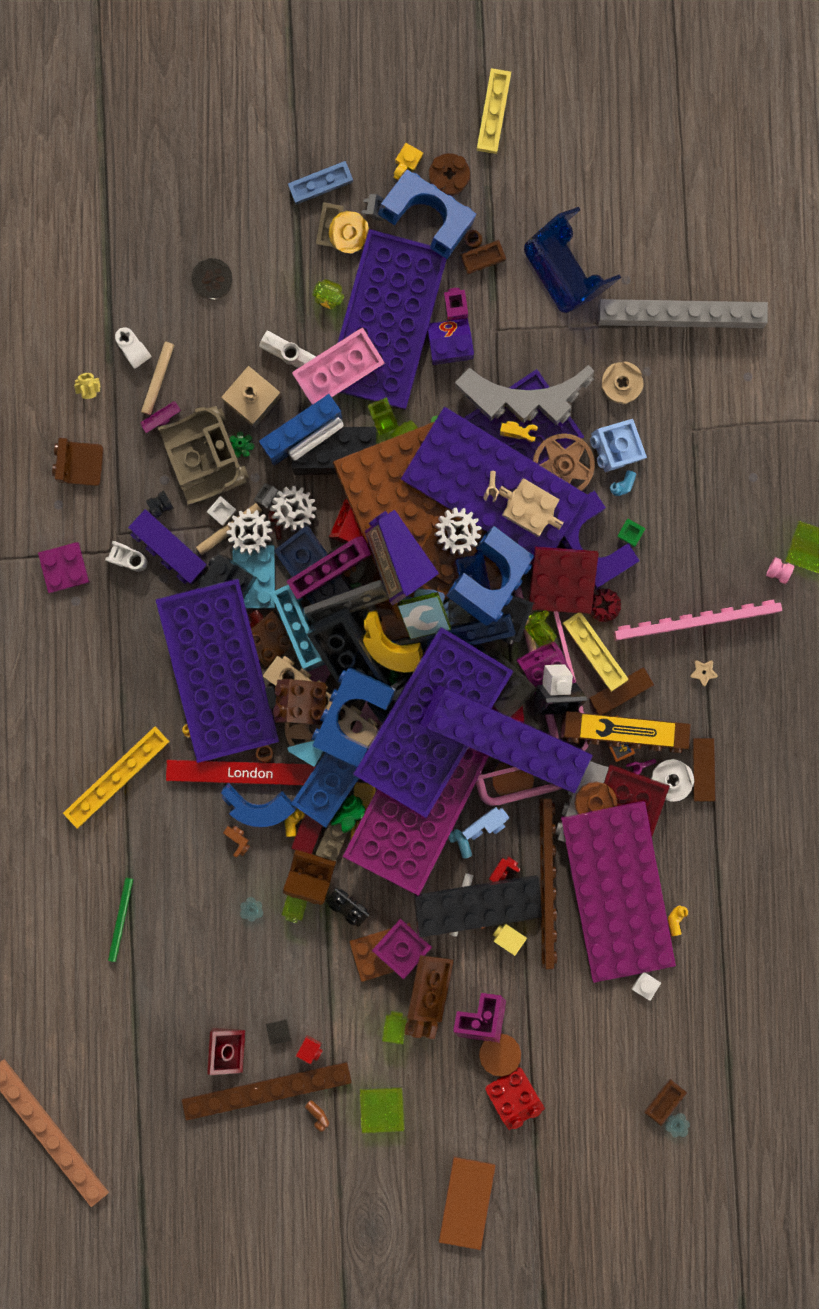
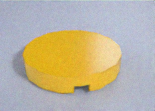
M345 211L339 213L333 218L329 227L330 242L341 252H358L362 249L361 247L367 238L369 230L367 221L357 212Z

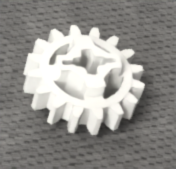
M292 486L290 491L285 487L283 493L281 491L277 492V498L274 497L271 501L275 505L270 508L271 511H275L272 519L278 518L279 520L276 525L284 524L283 530L291 527V532H294L297 527L301 530L304 528V525L309 526L311 524L310 520L315 518L312 512L317 510L316 507L312 506L315 500H309L308 498L310 493L304 494L302 487L299 491H296L295 486ZM289 496H294L293 499L290 500L286 498ZM296 518H298V519L303 518V519L300 520V521H293V520L296 519Z
M457 508L452 509V514L447 510L444 512L446 518L440 516L438 519L441 524L435 525L439 531L434 535L440 536V540L437 543L444 544L443 550L450 548V554H454L456 550H458L459 555L463 554L464 549L467 552L471 551L470 545L475 547L477 545L475 539L481 538V535L477 534L481 527L475 525L478 522V518L473 520L471 518L473 513L470 512L466 515L464 508L461 509L460 513H458ZM455 517L462 518V519H461L460 521H458V522H455L454 520H450L451 518H455ZM468 524L471 528V534L468 531ZM457 527H460V529H461V530H460V533H461V534H459V535L457 536V535L455 534V532H456L455 529H456ZM444 528L447 530L448 538L445 536ZM456 541H462L463 543L465 542L466 544H463V545H455L454 543H455Z
M247 509V514L239 511L240 517L237 518L233 515L234 523H228L231 530L227 531V535L232 536L228 541L229 543H235L233 546L235 550L240 547L241 554H244L246 550H248L249 555H252L253 550H256L259 554V548L262 546L266 549L265 542H271L268 534H272L273 531L267 528L271 523L270 521L264 522L266 516L263 514L259 517L258 510L254 514H251L250 509ZM253 519L252 522H245L244 520ZM261 526H263L262 537H260L259 530L261 529ZM237 527L240 529V535L238 536V538H236ZM253 529L254 534H246V530L251 531ZM249 542L255 543L254 545H246Z

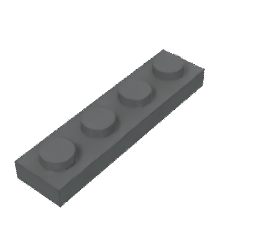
M381 580L304 607V612L313 624L345 607L352 613L389 598L384 584Z

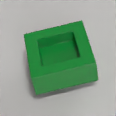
M627 518L617 538L636 547L646 528Z

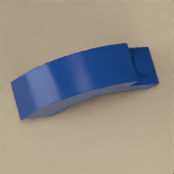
M229 783L221 791L222 799L229 806L231 804L234 806L229 814L237 821L249 826L268 827L278 824L296 810V807L291 804L292 801L283 791L270 802L261 805L246 801Z

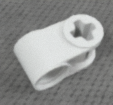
M120 328L116 332L115 339L134 369L151 358L148 350L129 328ZM122 336L128 337L129 342L122 341Z
M112 541L113 547L109 557L105 558L106 561L136 572L145 570L148 561L142 553ZM141 557L140 565L134 567L132 565L133 558Z

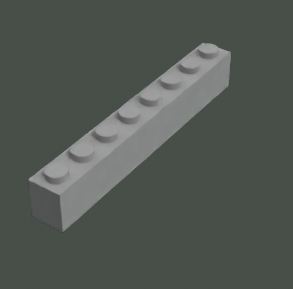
M600 299L598 305V325L764 328L768 323V302Z

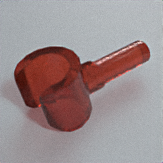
M269 511L268 521L275 522L277 540L282 539L280 525H276L279 520L278 518L272 519L275 511Z
M259 610L249 615L252 620L250 627L253 628L263 619Z

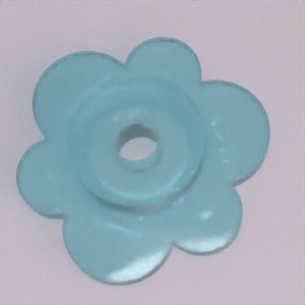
M253 897L247 898L246 902L240 905L242 909L240 912L241 918L249 919L251 922L255 921L256 918H261L263 916L262 903L260 901L256 902Z
M678 1113L676 1116L671 1115L669 1117V1122L666 1123L665 1128L668 1132H671L673 1137H678V1135L685 1137L688 1134L687 1128H689L690 1123L686 1120L684 1114Z

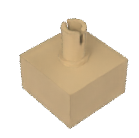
M248 366L221 398L225 404L256 428L282 396L275 387Z

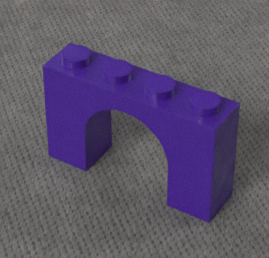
M595 490L587 495L563 535V541L561 542L565 549L583 550L578 538L581 526L605 510L606 507ZM629 543L609 556L598 557L595 590L640 561Z

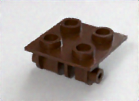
M273 611L251 628L258 659L266 668L272 664L277 656L280 657L293 646L285 625Z

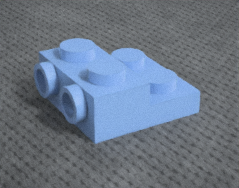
M633 419L602 427L591 433L590 444L594 449L596 448L599 455L597 463L600 468L604 469V472L615 470L647 458Z
M494 807L463 830L462 834L467 840L469 838L475 840L483 834L482 828H485L489 834L491 832L497 834L505 828L503 823L509 819V816L503 808L498 810L497 807Z

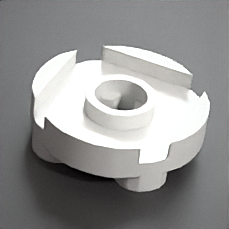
M675 759L661 762L652 772L651 779L670 785L665 799L667 801L674 802L686 798L694 784V776L690 767ZM671 774L673 775V777L678 778V781L675 782L676 786L672 787L671 784L667 783L669 775Z

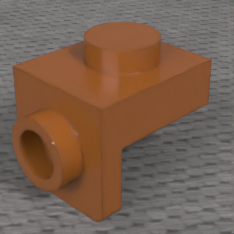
M236 825L233 828L227 826L223 834L240 845L233 854L235 858H238L239 855L243 857L250 848L248 842L250 840L243 836L245 832Z

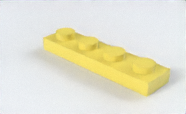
M491 68L477 151L497 154L511 77L510 71Z
M577 613L563 622L566 630L610 692L629 680L582 613Z

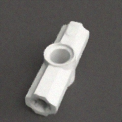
M269 331L264 334L259 345L260 348L282 359L286 364H292L297 368L316 357L299 348L295 343L288 342ZM288 349H293L296 351V356L288 358L285 356V352Z

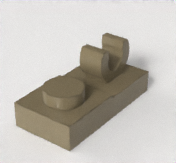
M323 202L316 244L334 247L330 242L329 227L333 218L343 212L344 206Z
M330 821L316 855L333 861L337 860L348 832H342L341 824L332 826Z

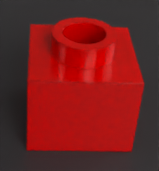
M307 1035L296 1057L309 1064L313 1060L317 1061L323 1051L320 1049L322 1043Z

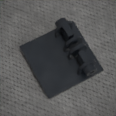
M336 887L326 900L328 906L333 911L340 912L345 916V920L349 924L359 927L369 916L367 908L360 903L356 905L357 901H351L353 897L348 899L349 894L343 889L339 890Z

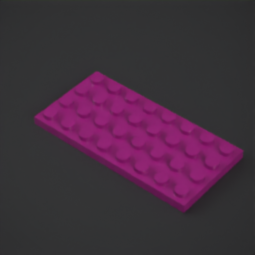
M468 747L427 818L377 789L343 858L419 896L489 755Z
M641 801L561 817L593 983L676 966L645 802Z

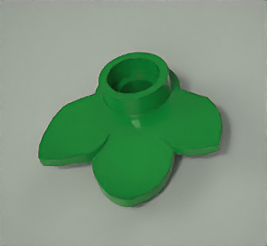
M354 795L347 797L343 802V808L339 809L333 817L331 825L341 824L343 833L353 829L356 820L362 819L365 814L362 799Z

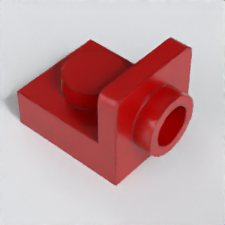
M509 856L507 859L501 858L490 875L489 880L493 882L504 880L509 872L505 870L507 866L519 873L520 868L517 867L519 863Z

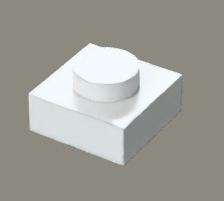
M220 496L207 513L224 526L237 510Z
M641 973L631 989L650 1001L661 982L647 973Z

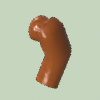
M309 1101L305 1109L318 1120L314 1123V1126L322 1132L326 1127L328 1128L329 1121L324 1111L314 1101Z

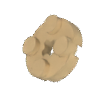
M630 362L610 365L602 377V391L614 403L628 404L634 401L643 389L641 371ZM626 378L628 386L620 388L617 379L622 380Z

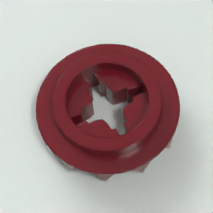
M610 589L595 591L593 594L591 616L601 622L615 619L621 610V599ZM601 597L606 602H613L608 606V614L604 608L596 609L602 603Z

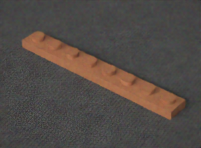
M5 1059L0 1062V1092L90 1207H92L109 1193L7 1061Z

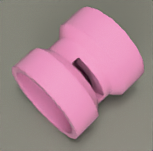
M775 557L768 568L766 576L770 578L776 577L780 583L786 584L794 570V565L784 564L781 559Z

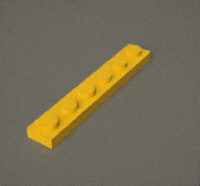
M155 726L63 814L78 829L170 741Z

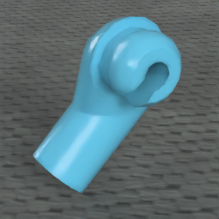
M458 829L451 831L448 837L451 843L457 841L462 858L471 857L472 852L469 842L462 832Z

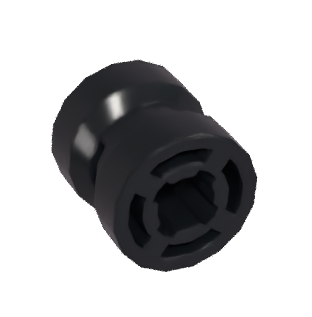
M164 490L158 493L157 497L146 500L155 518L162 516V513L174 509Z

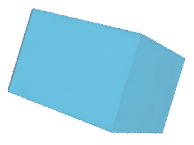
M314 741L287 747L290 753L316 767L324 754V751L312 746Z

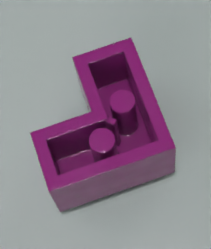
M481 993L478 1013L457 1011L453 1032L461 1038L500 1043L506 1000L501 995Z

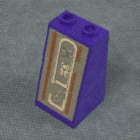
M395 510L389 514L384 511L369 522L371 527L365 530V534L392 605L407 597L439 574Z

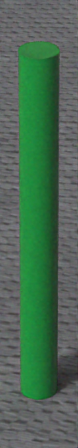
M125 877L108 961L116 962L133 884L132 878Z

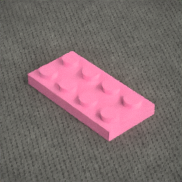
M362 327L293 371L292 374L313 405L328 394L333 397L383 365L384 361Z

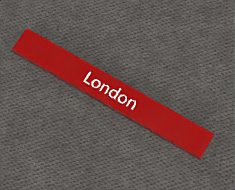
M167 760L166 781L304 785L315 767L310 764L203 761L197 763V761Z

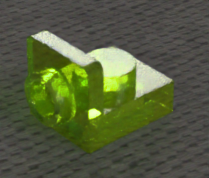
M547 610L533 613L528 618L529 622L524 628L538 646L554 642L557 637L545 622L549 615Z

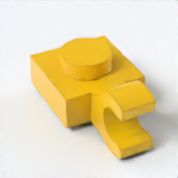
M405 143L395 159V163L399 165L393 173V178L399 180L407 169L414 172L423 157V152Z
M507 421L506 424L502 423L500 435L534 442L536 437L529 436L528 432L530 430L537 431L538 427L536 425H528L526 428L519 427V424L516 422Z

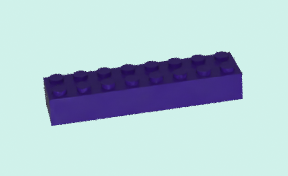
M438 685L421 721V724L427 729L574 794L593 756L581 748L441 685Z

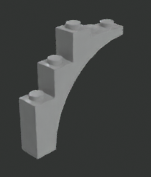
M588 365L571 379L546 389L516 390L496 385L482 378L469 368L455 382V388L490 421L494 418L498 419L506 411L504 409L506 406L523 423L527 419L531 421L538 414L537 409H539L557 425L559 422L563 424L570 417L571 405L567 402L572 403L578 397V391L583 386L586 388L594 380L592 377L594 370Z

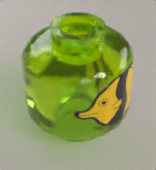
M324 279L321 282L318 281L312 293L315 303L330 310L336 305L340 306L344 299L342 286L328 279Z

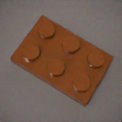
M391 928L349 941L361 982L395 972L372 951Z

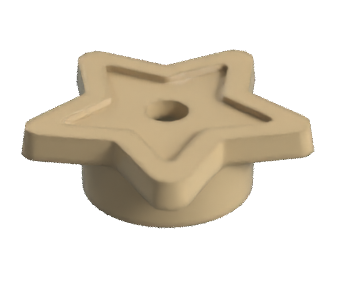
M696 660V669L690 675L691 678L699 679L704 687L709 679L718 677L712 670V660L705 664Z

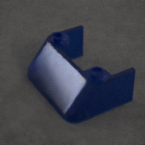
M579 207L557 214L524 245V252L557 308L563 313L571 312L601 295L622 278L619 274L603 280L597 274L588 278L584 274L567 245L573 237V229L568 221L580 211Z

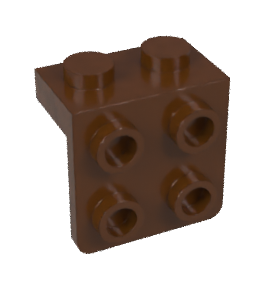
M59 438L58 443H55L54 455L57 456L56 464H53L52 476H55V480L58 483L100 485L103 446L101 444L70 442L67 438Z
M295 679L277 680L275 686L276 705L273 710L274 722L323 724V721L320 719L325 711L326 684L324 682Z
M295 850L291 868L283 888V894L308 901L312 904L322 905L332 879L336 861Z

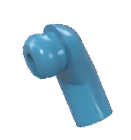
M627 470L623 481L611 484V493L615 496H621L630 492L636 473Z

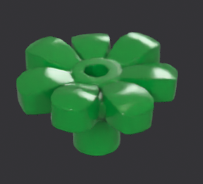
M240 431L237 432V437L231 436L229 438L237 458H240L241 454L245 458L250 455L248 450H254L255 445L250 443L252 437L249 434L244 437V433Z

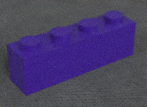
M146 509L128 527L132 531L130 535L137 542L143 540L148 545L145 549L154 557L158 554L163 559L161 563L169 571L174 568L178 572L176 577L184 584L189 582L193 585L208 569L209 566Z

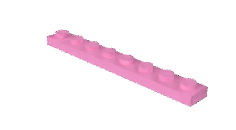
M769 600L762 602V606L754 607V603L742 605L740 610H733V607L721 609V613L713 614V611L701 612L700 617L692 618V614L679 616L680 620L677 621L665 618L660 619L659 624L651 625V621L638 623L639 627L630 628V625L620 626L618 631L613 633L614 640L778 613L782 611L781 603Z

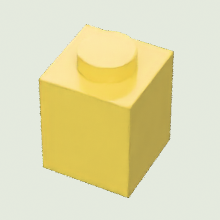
M508 924L498 925L493 933V936H495L493 941L514 956L527 939Z

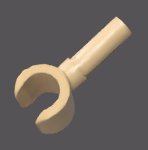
M490 471V484L484 494L485 501H487L490 494L494 498L493 502H495L499 494L498 489L495 487V471Z

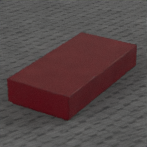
M305 814L291 849L312 854L323 825Z

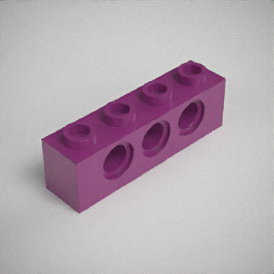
M363 536L354 538L286 582L296 599L303 598L365 560L372 553Z

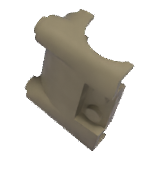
M217 406L197 408L193 414L182 420L157 427L189 507L247 483L246 478H249L245 466L240 467L224 427L223 421L226 420L222 408L218 409Z

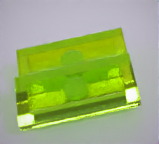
M800 520L798 521L785 562L819 573V527Z

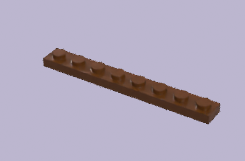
M539 799L540 896L542 908L541 968L554 969V964H557V952L554 951V943L557 942V932L554 930L557 912L556 909H553V900H556V888L553 887V879L556 878V867L553 866L556 847L553 845L552 837H555L556 828L555 824H552V816L555 815V804L552 803V799Z
M346 1061L182 1098V1105L187 1121L352 1083L348 1062Z

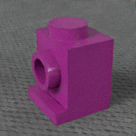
M451 288L448 289V292H444L447 321L468 318L465 290ZM458 302L460 306L453 308L452 303Z

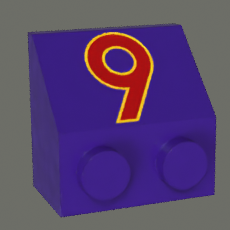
M468 318L429 323L428 338L432 365L473 360L474 351Z

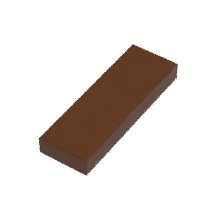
M644 667L627 676L629 680L614 691L610 692L606 688L589 698L598 715H603L654 686Z
M692 738L693 801H715L714 738Z

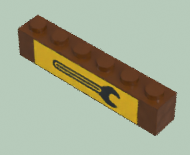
M566 711L562 713L560 738H565L568 743H579V740H586L588 745H600V742H606L608 747H620V744H626L629 749H641V746L649 747V751H661L662 748H667L670 753H682V750L689 749L691 724Z

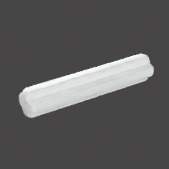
M335 417L288 451L290 457L295 461L344 426L342 420L339 417Z

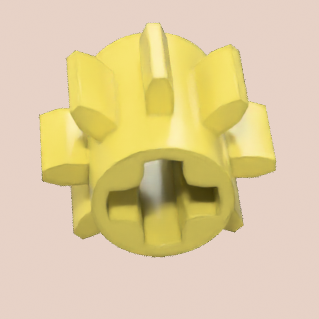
M91 373L79 375L74 385L76 394L81 393V397L84 399L94 398L97 392H100L101 387L99 378L94 379V375Z

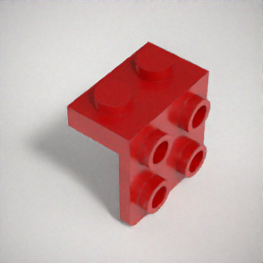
M517 1067L511 1074L502 1076L485 1088L508 1130L519 1128L523 1125L524 1121L539 1116L545 1109L523 1069Z

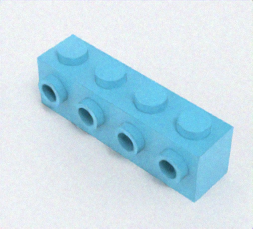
M289 585L271 592L302 668L309 672L324 665V661L307 636L310 623L300 602L303 598L296 599Z

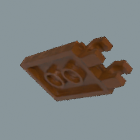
M420 955L407 1017L408 1022L405 1024V1035H411L415 1038L424 1036L429 1039H435L438 1029L437 1022H442L454 962L453 959Z

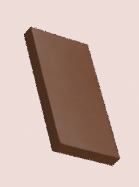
M453 1157L439 1243L481 1250L495 1164Z

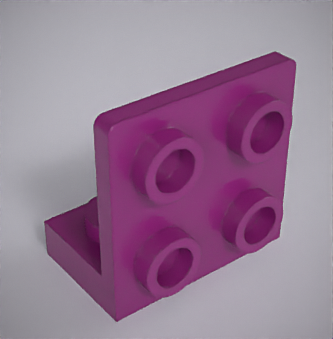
M554 640L517 659L535 695L537 685H543L545 665L565 664L571 672L562 651ZM574 677L572 678V683H576Z

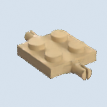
M524 478L513 492L503 486L500 487L499 494L508 499L507 507L502 514L506 519L537 537L540 536L544 527L548 524L558 530L562 527L561 525L564 522L553 517L554 509L559 502L558 498Z

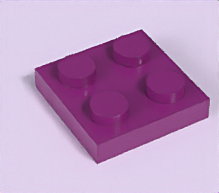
M79 542L38 553L48 593L90 583Z
M400 918L372 951L404 979L418 964L420 955H426L432 946L422 937L419 938L417 933Z

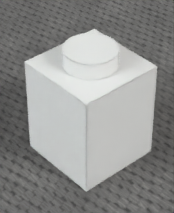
M545 665L543 686L550 695H571L573 675L566 665Z

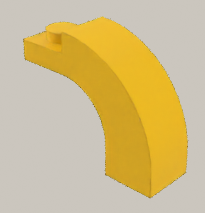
M377 610L370 611L366 620H364V627L367 633L363 639L369 654L379 664L388 669L399 672H413L423 657L421 644L398 645L391 642L383 633Z

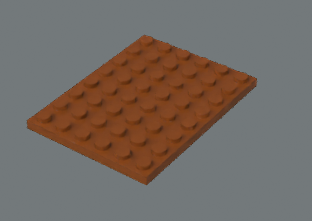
M434 422L333 461L336 473L370 551L371 548L365 530L371 527L369 522L384 511L389 514L395 510L422 548L438 523V518L447 509L400 480ZM480 529L482 531L481 538L476 541L477 545L473 546L449 585L433 577L418 589L442 592L445 595V600L448 598L446 595L456 579L464 573L480 585L501 575L498 566L476 549L486 532ZM372 553V555H371L372 560H373V562H374V565H375V567H376V570H377V572H378V574H379V577H380V579H381V576H380L378 567H377V565H376V562H375V559H374V556H373V553ZM415 591L409 594L408 597H414ZM391 604L397 619L402 617L398 606L405 604Z

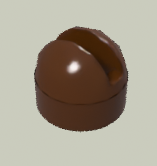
M470 230L466 233L465 242L467 245L476 248L482 244V235L477 230ZM470 239H478V241L470 242Z
M267 745L261 746L256 750V756L260 762L267 763L272 760L273 751ZM270 753V756L260 758V755Z

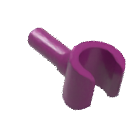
M651 759L641 763L632 762L626 764V767L633 766V772L640 774L643 768L656 764V760Z

